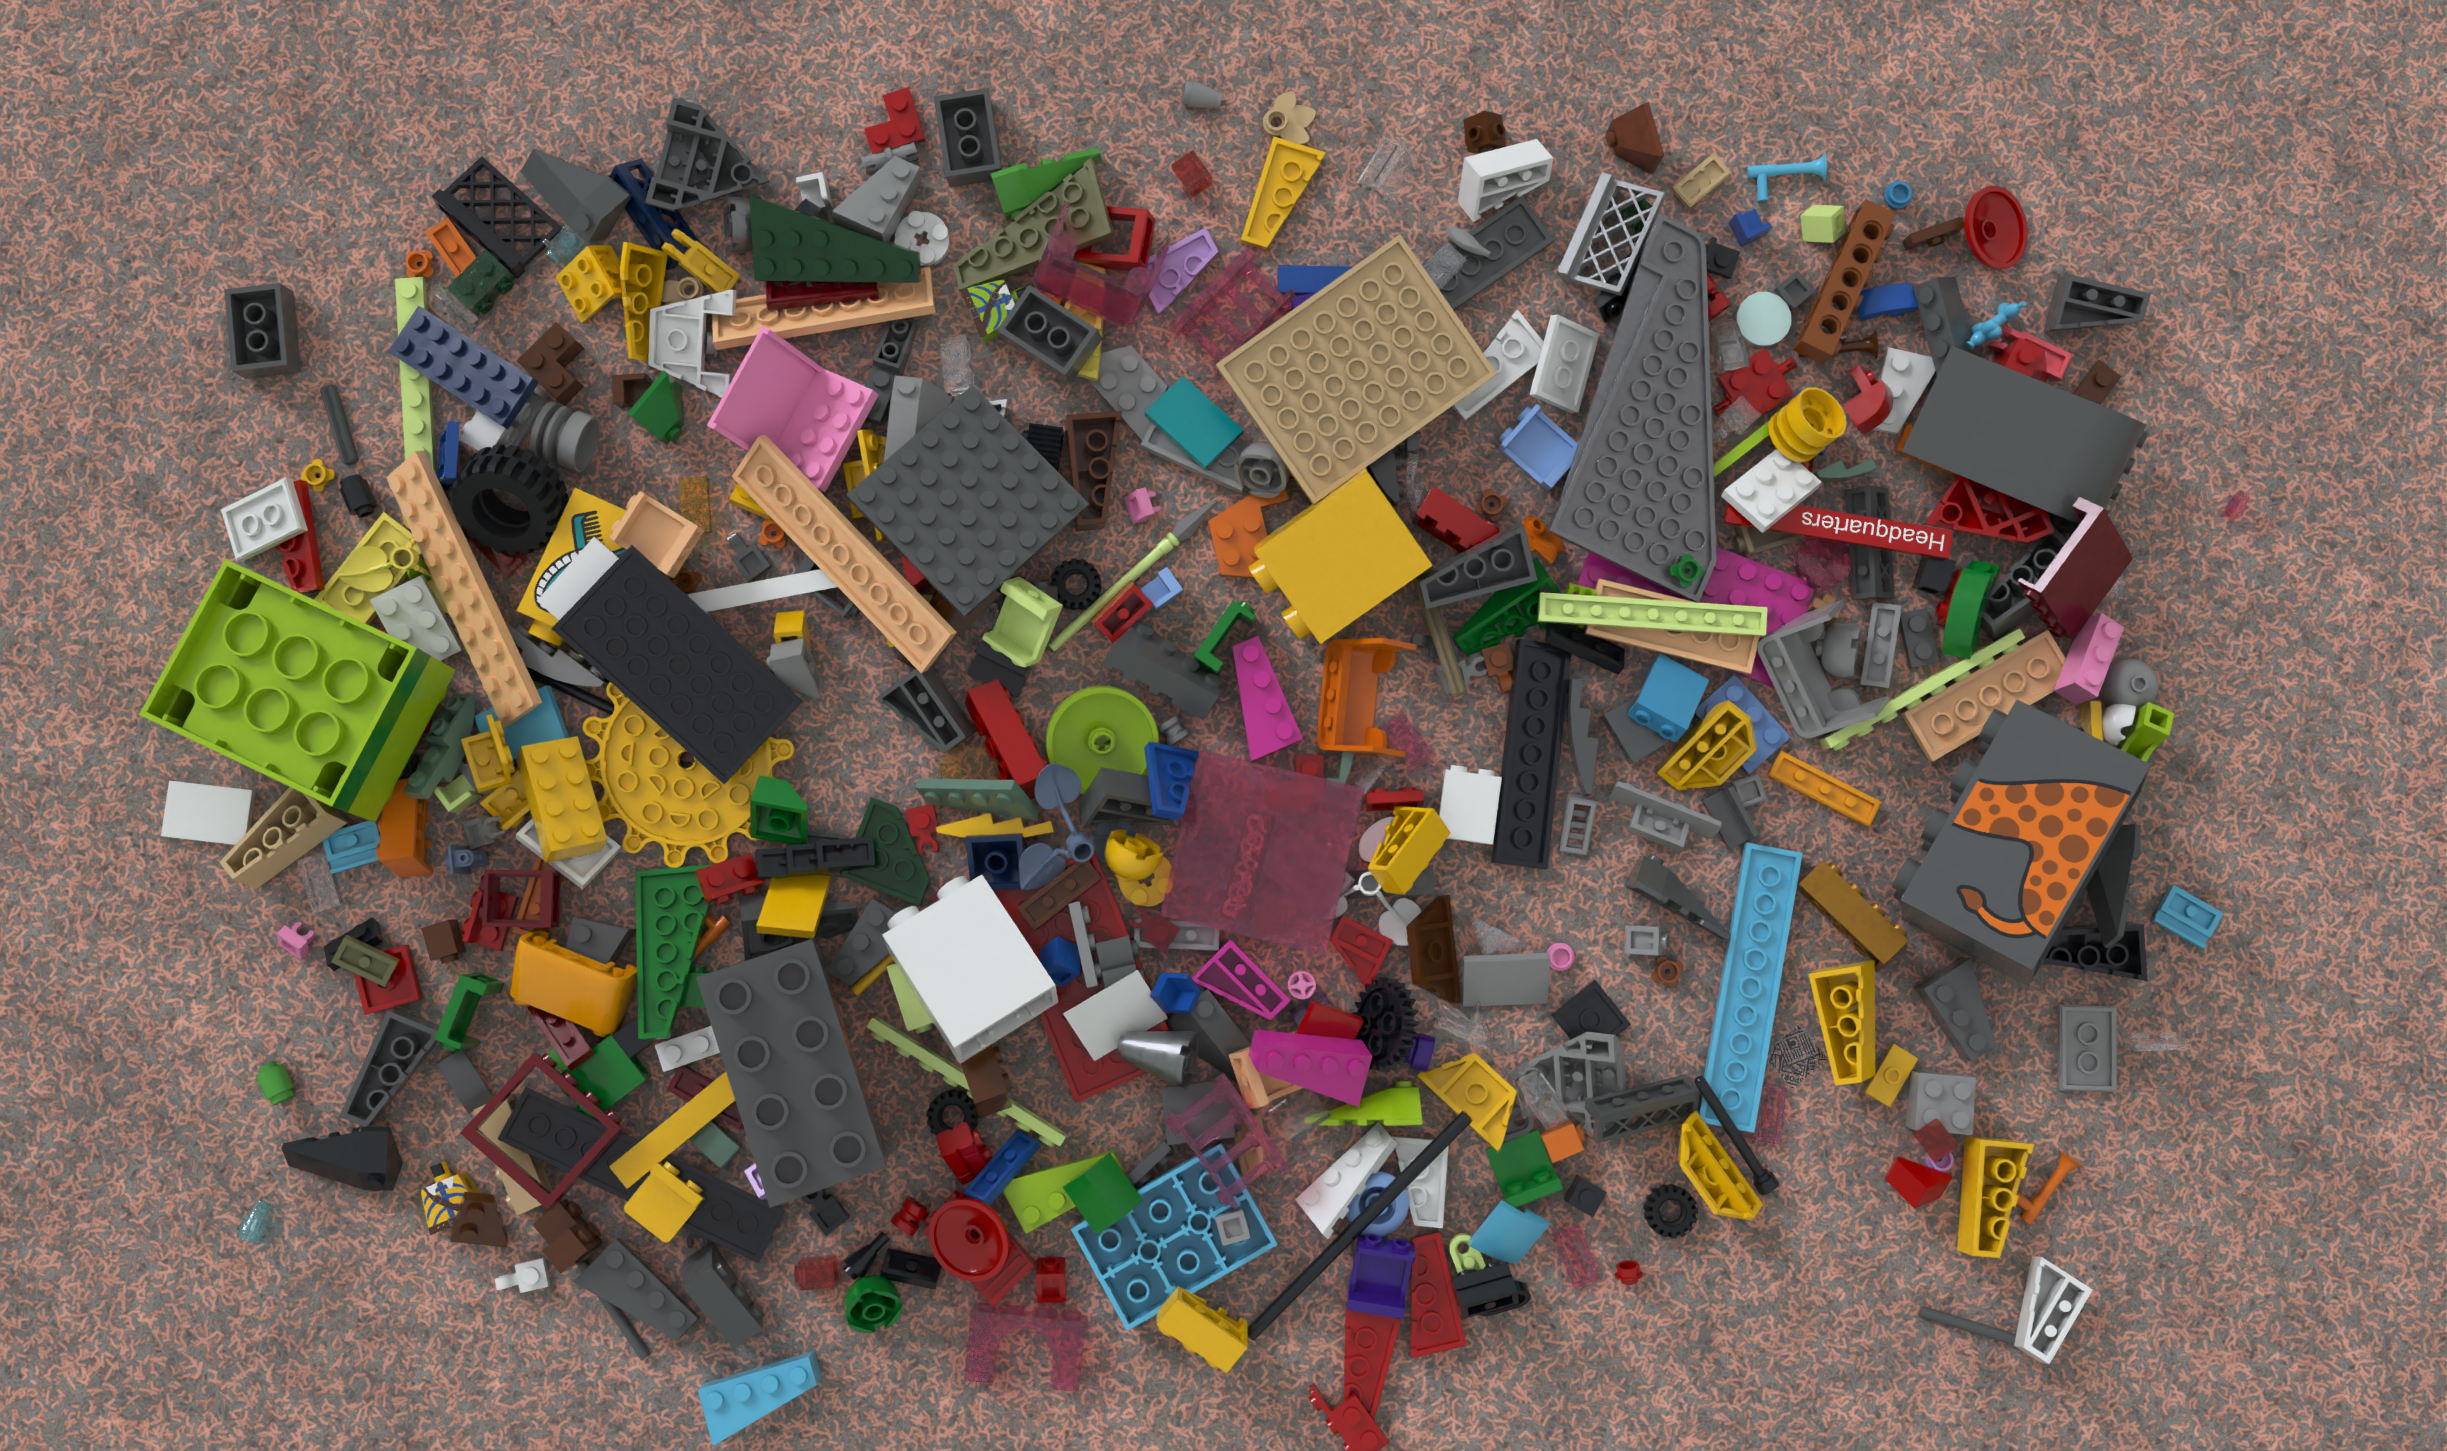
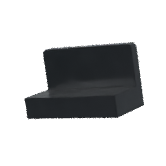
M979 642L974 651L977 655L968 671V675L984 683L998 679L1002 687L1008 689L1011 696L1018 697L1032 668L1030 666H1017L1002 652H997Z

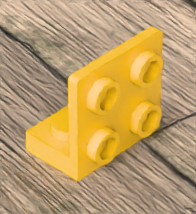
M611 245L587 246L556 275L559 285L580 322H587L611 299L622 298L621 262Z

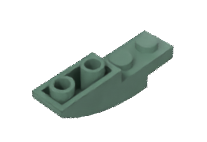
M453 694L446 701L445 708L438 719L432 723L430 731L425 737V740L432 747L426 751L423 761L416 772L410 776L408 784L403 790L410 798L428 800L439 782L451 783L465 755L461 739L471 736L475 713V697L473 695Z

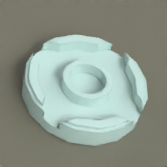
M1757 292L1748 296L1739 305L1735 314L1737 332L1747 344L1757 348L1778 344L1788 334L1791 326V312L1787 303L1780 296L1770 292Z

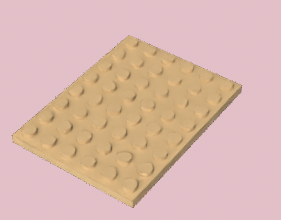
M1400 234L1215 365L1313 505L1497 374Z

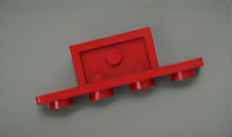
M1314 1383L1309 1386L1310 1393L1312 1394L1309 1396V1400L1318 1412L1323 1409L1328 1416L1326 1423L1335 1435L1340 1433L1346 1441L1343 1443L1346 1451H1379L1389 1443V1439L1355 1393L1332 1408Z

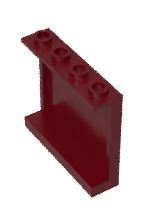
M2081 497L2073 505L2081 523L2037 583L2034 585L2022 578L2018 579V583L2024 590L2022 594L2031 600V607L2039 612L2040 620L2048 625L2047 630L2056 637L2062 638L2064 635L2072 640L2133 559L2105 509Z

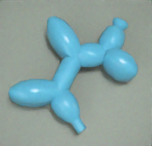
M2022 301L2019 304L2003 302L1999 304L1996 316L1985 322L1975 324L1969 329L1971 338L1970 341L1966 342L1967 347L1973 350L1975 346L1979 347L1987 340L1999 339L2002 335L2000 326L2005 322H2011L2020 313L2021 308L2026 306V302Z

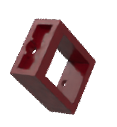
M484 869V875H482L480 880L483 904L479 907V918L482 921V927H559L561 873L559 871ZM500 877H541L540 920L499 919Z

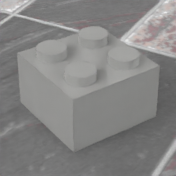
M1912 1070L1908 1080L1906 1127L1917 1131L1973 1135L1976 1077Z

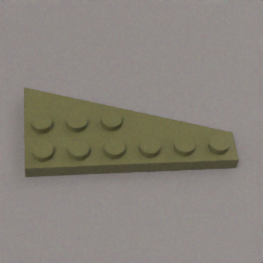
M1091 158L1083 163V168L1074 175L1070 173L1063 179L1064 182L1052 192L1047 191L1015 216V221L1004 229L1001 227L994 233V237L983 246L978 245L952 265L959 291L1004 279L1114 237L1094 161Z

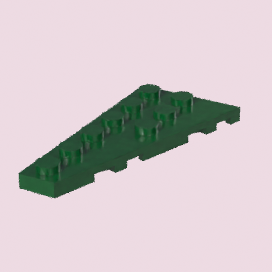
M749 195L755 281L921 282L919 252L870 237V235L858 233L844 226L807 213L792 210L778 203L769 202L761 197Z

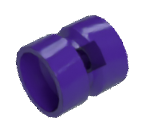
M1419 1033L1418 1037H1412L1415 1047L1408 1048L1410 1057H1403L1404 1064L1406 1062L1409 1063L1411 1069L1426 1073L1433 1054L1435 1037Z

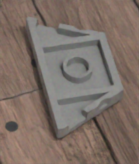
M1132 345L1101 353L1099 382L1087 380L1114 411H1122L1121 419L1142 441L1151 424V421L1144 416L1145 411L1167 391L1168 386Z

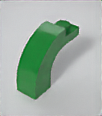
M1972 560L1968 568H1963L1955 587L1946 619L1942 653L1971 659L1979 643L1980 626L1985 604L1999 576L2000 566Z

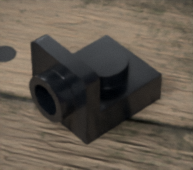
M1711 237L1707 244H1705L1707 272L1730 279L1740 251L1717 244V238Z

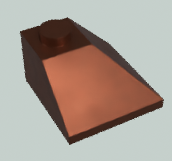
M1649 102L1611 121L1608 131L1605 133L1608 147H1613L1615 155L1648 174L1654 173L1664 157V152Z

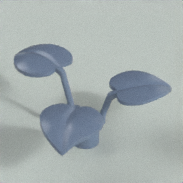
M1055 762L1045 766L1037 776L1034 794L1037 802L1044 809L1050 810L1059 805L1071 835L1066 840L1067 850L1057 848L1053 851L1048 844L1038 843L1031 845L1022 853L1019 860V878L1022 890L1043 887L1064 872L1066 861L1059 854L1066 855L1067 858L1073 857L1077 862H1086L1093 856L1095 851L1097 858L1105 861L1106 843L1113 830H1128L1126 835L1135 837L1137 833L1128 822H1118V827H1109V823H1098L1096 833H1092L1089 839L1085 834L1077 832L1064 803H1071L1079 796L1081 781L1072 769Z

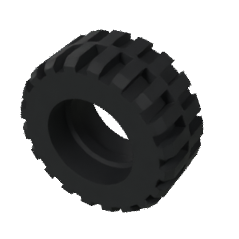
M504 444L493 445L492 448L485 447L480 449L478 453H475L468 460L455 479L451 489V506L453 513L457 514L456 520L459 525L466 528V533L471 538L475 537L478 539L480 545L484 547L490 546L493 548V551L498 553L506 551L508 555H519L522 552L524 555L544 548L556 530L557 524L569 501V496L565 493L567 488L564 481L559 480L560 474L555 468L548 466L549 462L543 457L541 459L534 455L535 452L529 449L525 451L520 450V446L509 445L508 448H505ZM492 489H500L513 494L524 503L528 511H520L507 506L497 498Z

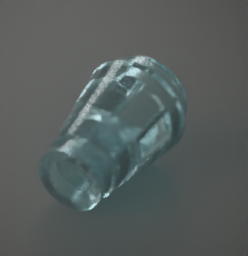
M256 1199L237 1227L239 1232L236 1237L250 1243L259 1244L261 1238L266 1236L273 1204Z

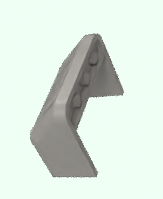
M1843 600L1802 614L1768 633L1758 643L1757 650L1787 715L1795 731L1805 738H1813L1875 718L1890 701L1889 697L1885 696L1862 704L1857 693L1850 688H1839L1832 691L1810 642L1817 640L1823 634L1824 622L1831 620L1845 605Z

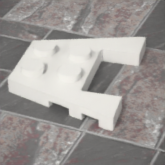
M726 290L650 309L648 365L662 372L664 370L671 376L680 380L683 379L700 389L712 392L722 398L732 381L733 374L704 370L707 313L735 315L736 290Z

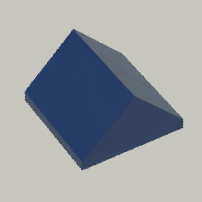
M1022 833L969 835L965 837L970 881L983 875L992 890L1021 889L1019 860L1022 853L1028 848Z

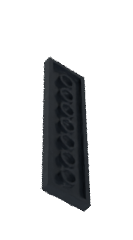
M1525 639L1516 640L1501 769L1502 780L1491 863L1546 870L1548 868L1571 653L1554 647L1549 643Z

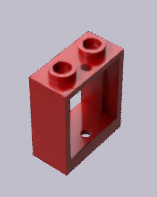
M1106 206L1110 220L1134 222L1129 255L1091 252L1092 245L1075 251V258L1081 263L1104 269L1146 272L1156 219L1148 209Z

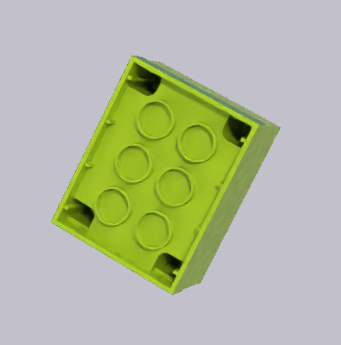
M225 559L139 715L331 807L376 822L384 805L392 798L394 786L437 705L445 698L447 686L456 670L411 644Z

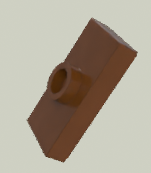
M1958 217L1913 232L1903 240L1904 248L1908 251L1928 244L1929 248L1945 242L1946 237L1958 234L1964 228V220Z

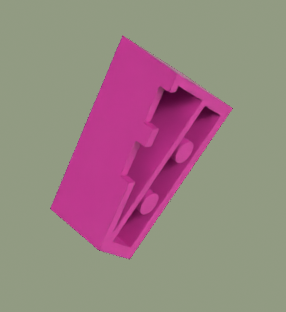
M1231 939L1192 977L1195 983L1269 1020H1272L1291 1001Z

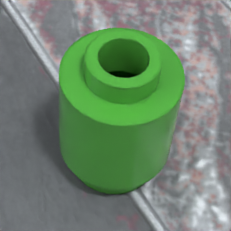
M273 1061L259 1068L260 1073L256 1075V1079L266 1101L270 1100L272 1106L295 1096L292 1091L295 1087L284 1063L277 1065L276 1061Z

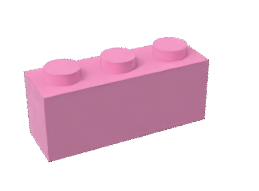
M2103 613L2090 617L2073 639L2054 692L2075 705L2097 698L2124 627Z

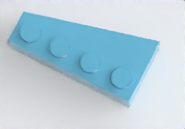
M815 1350L704 1383L698 1389L712 1445L718 1444L816 1386L822 1379Z

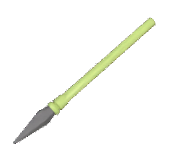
M1214 500L1179 520L1172 532L1167 533V538L1164 537L1157 544L1156 548L1052 639V643L1048 644L1055 652L1086 625L1130 580L1134 582L1163 555L1174 549L1173 546L1177 547L1181 541L1192 537L1217 504V501Z

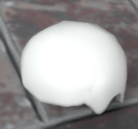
M2113 704L2106 708L2102 713L2103 739L2106 743L2112 746H2119L2120 741L2126 738L2121 734V731L2126 726L2132 725L2136 706Z

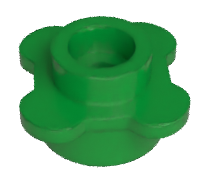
M1684 554L1680 562L1671 565L1670 573L1679 579L1681 587L1688 588L1692 585V581L1703 575V568L1693 559L1692 555ZM1685 568L1689 570L1687 574L1684 572Z

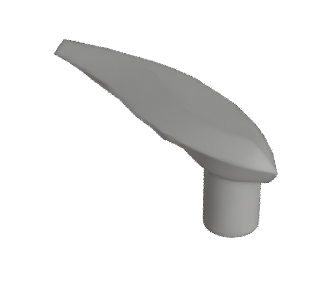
M1446 226L1448 243H1455L1460 248L1474 254L1490 256L1491 252L1482 247L1468 232L1456 227Z

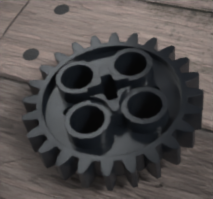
M1379 977V980L1373 979L1372 985H1365L1366 992L1359 993L1361 1002H1355L1358 1010L1352 1014L1362 1017L1364 1021L1355 1039L1362 1040L1372 1054L1370 1070L1385 1072L1397 1070V1065H1404L1403 1057H1410L1408 1048L1415 1047L1412 1037H1418V1034L1414 1031V1026L1419 1025V1022L1414 1020L1418 1010L1413 1009L1412 1006L1416 1000L1409 998L1411 990L1405 989L1406 984L1400 983L1398 979Z

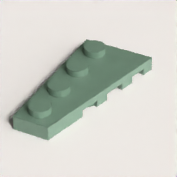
M918 779L915 789L920 793L924 801L931 805L949 806L1036 820L1039 813L1038 808L1015 780Z

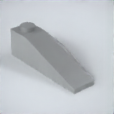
M895 375L890 402L884 462L952 403L953 395L923 378Z

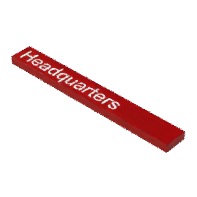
M1727 502L1724 517L1725 524L1756 528ZM1799 505L1767 529L1768 531L1945 560L1950 557L1953 536L1952 530Z

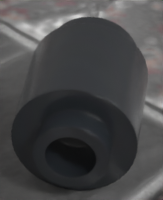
M360 474L342 479L340 481V493L350 515H357L358 518H363L373 514V509L377 507V502L367 480L363 479Z

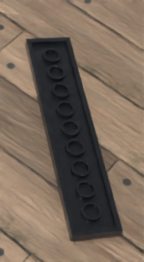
M525 1087L498 1140L569 1173L608 1128L601 1122ZM622 1132L580 1179L629 1201L651 1173L649 1171L627 1189L610 1169V1165L640 1142ZM671 1155L660 1163L663 1165L669 1162L680 1171L678 1177L687 1183L690 1179L703 1189L700 1194L705 1199L682 1227L759 1263L785 1210L778 1206L770 1208L767 1201L761 1200L757 1196Z

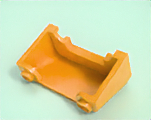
M535 928L522 935L516 948L510 995L514 998L515 1003L523 1006L531 1005L589 1028L592 1030V1033L600 1037H608L610 1034H615L621 1029L637 983V966L628 963L625 969L615 967L616 963L610 961L607 964H603L557 945L558 940L551 939L548 941L550 932L541 928Z

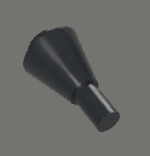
M881 1232L869 1245H865L843 1259L846 1263L843 1267L845 1272L854 1280L858 1276L860 1278L866 1276L878 1255L877 1252L890 1239Z

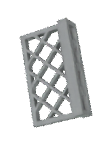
M1602 172L1557 271L1563 282L1570 285L1578 283L1622 296L1666 198L1665 192L1615 180L1611 174ZM1618 190L1628 191L1632 198L1616 205L1614 199ZM1647 197L1656 199L1653 207L1641 212L1637 202ZM1635 204L1639 214L1623 221L1619 211ZM1617 213L1621 223L1605 230L1603 225L1605 219ZM1642 220L1644 224L1642 231L1630 237L1626 227ZM1624 229L1627 239L1612 246L1608 236ZM1606 238L1609 248L1594 255L1592 250L1594 243ZM1631 245L1633 249L1631 256L1619 262L1615 252ZM1613 254L1616 264L1601 271L1597 261ZM1592 263L1595 264L1598 273L1588 278L1580 276L1584 267ZM1620 270L1622 276L1617 286L1606 283L1605 276Z

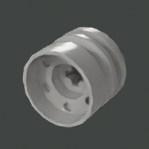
M548 402L541 408L535 419L530 435L529 449L535 452V456L540 459L543 457L549 463L558 461L561 467L578 473L582 472L590 464L598 446L601 430L600 420L593 415L581 411L573 413L567 406L562 407L558 403Z

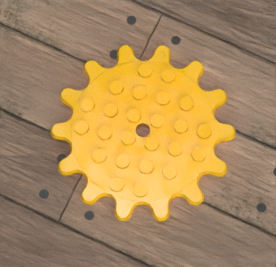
M609 682L606 692L614 703V712L606 719L589 717L584 721V733L594 738L600 745L599 754L594 759L586 760L585 763L590 780L597 781L604 787V797L597 803L602 822H607L613 818H621L627 824V834L623 839L624 849L631 854L638 853L648 842L656 841L664 849L666 865L671 868H677L684 864L687 851L694 846L703 848L713 863L717 864L726 861L729 855L727 840L732 833L740 832L750 840H760L751 838L750 799L759 775L774 778L772 773L773 766L777 762L787 760L793 756L795 748L792 742L787 739H775L770 736L742 767L723 784L695 758V762L690 768L683 767L680 763V757L688 751L615 685Z

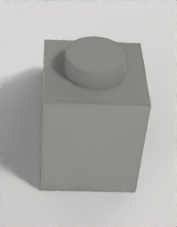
M804 637L772 644L770 656L767 657L768 669L787 687L812 698H820L823 680Z

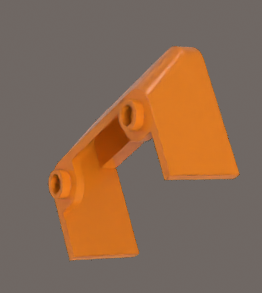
M1387 638L1334 639L1329 642L1325 650L1316 742L1321 750L1341 753L1351 752L1369 756L1405 757V751L1388 749L1386 733L1382 729L1373 728L1379 673H1387L1393 668L1396 661V651L1416 650V644Z

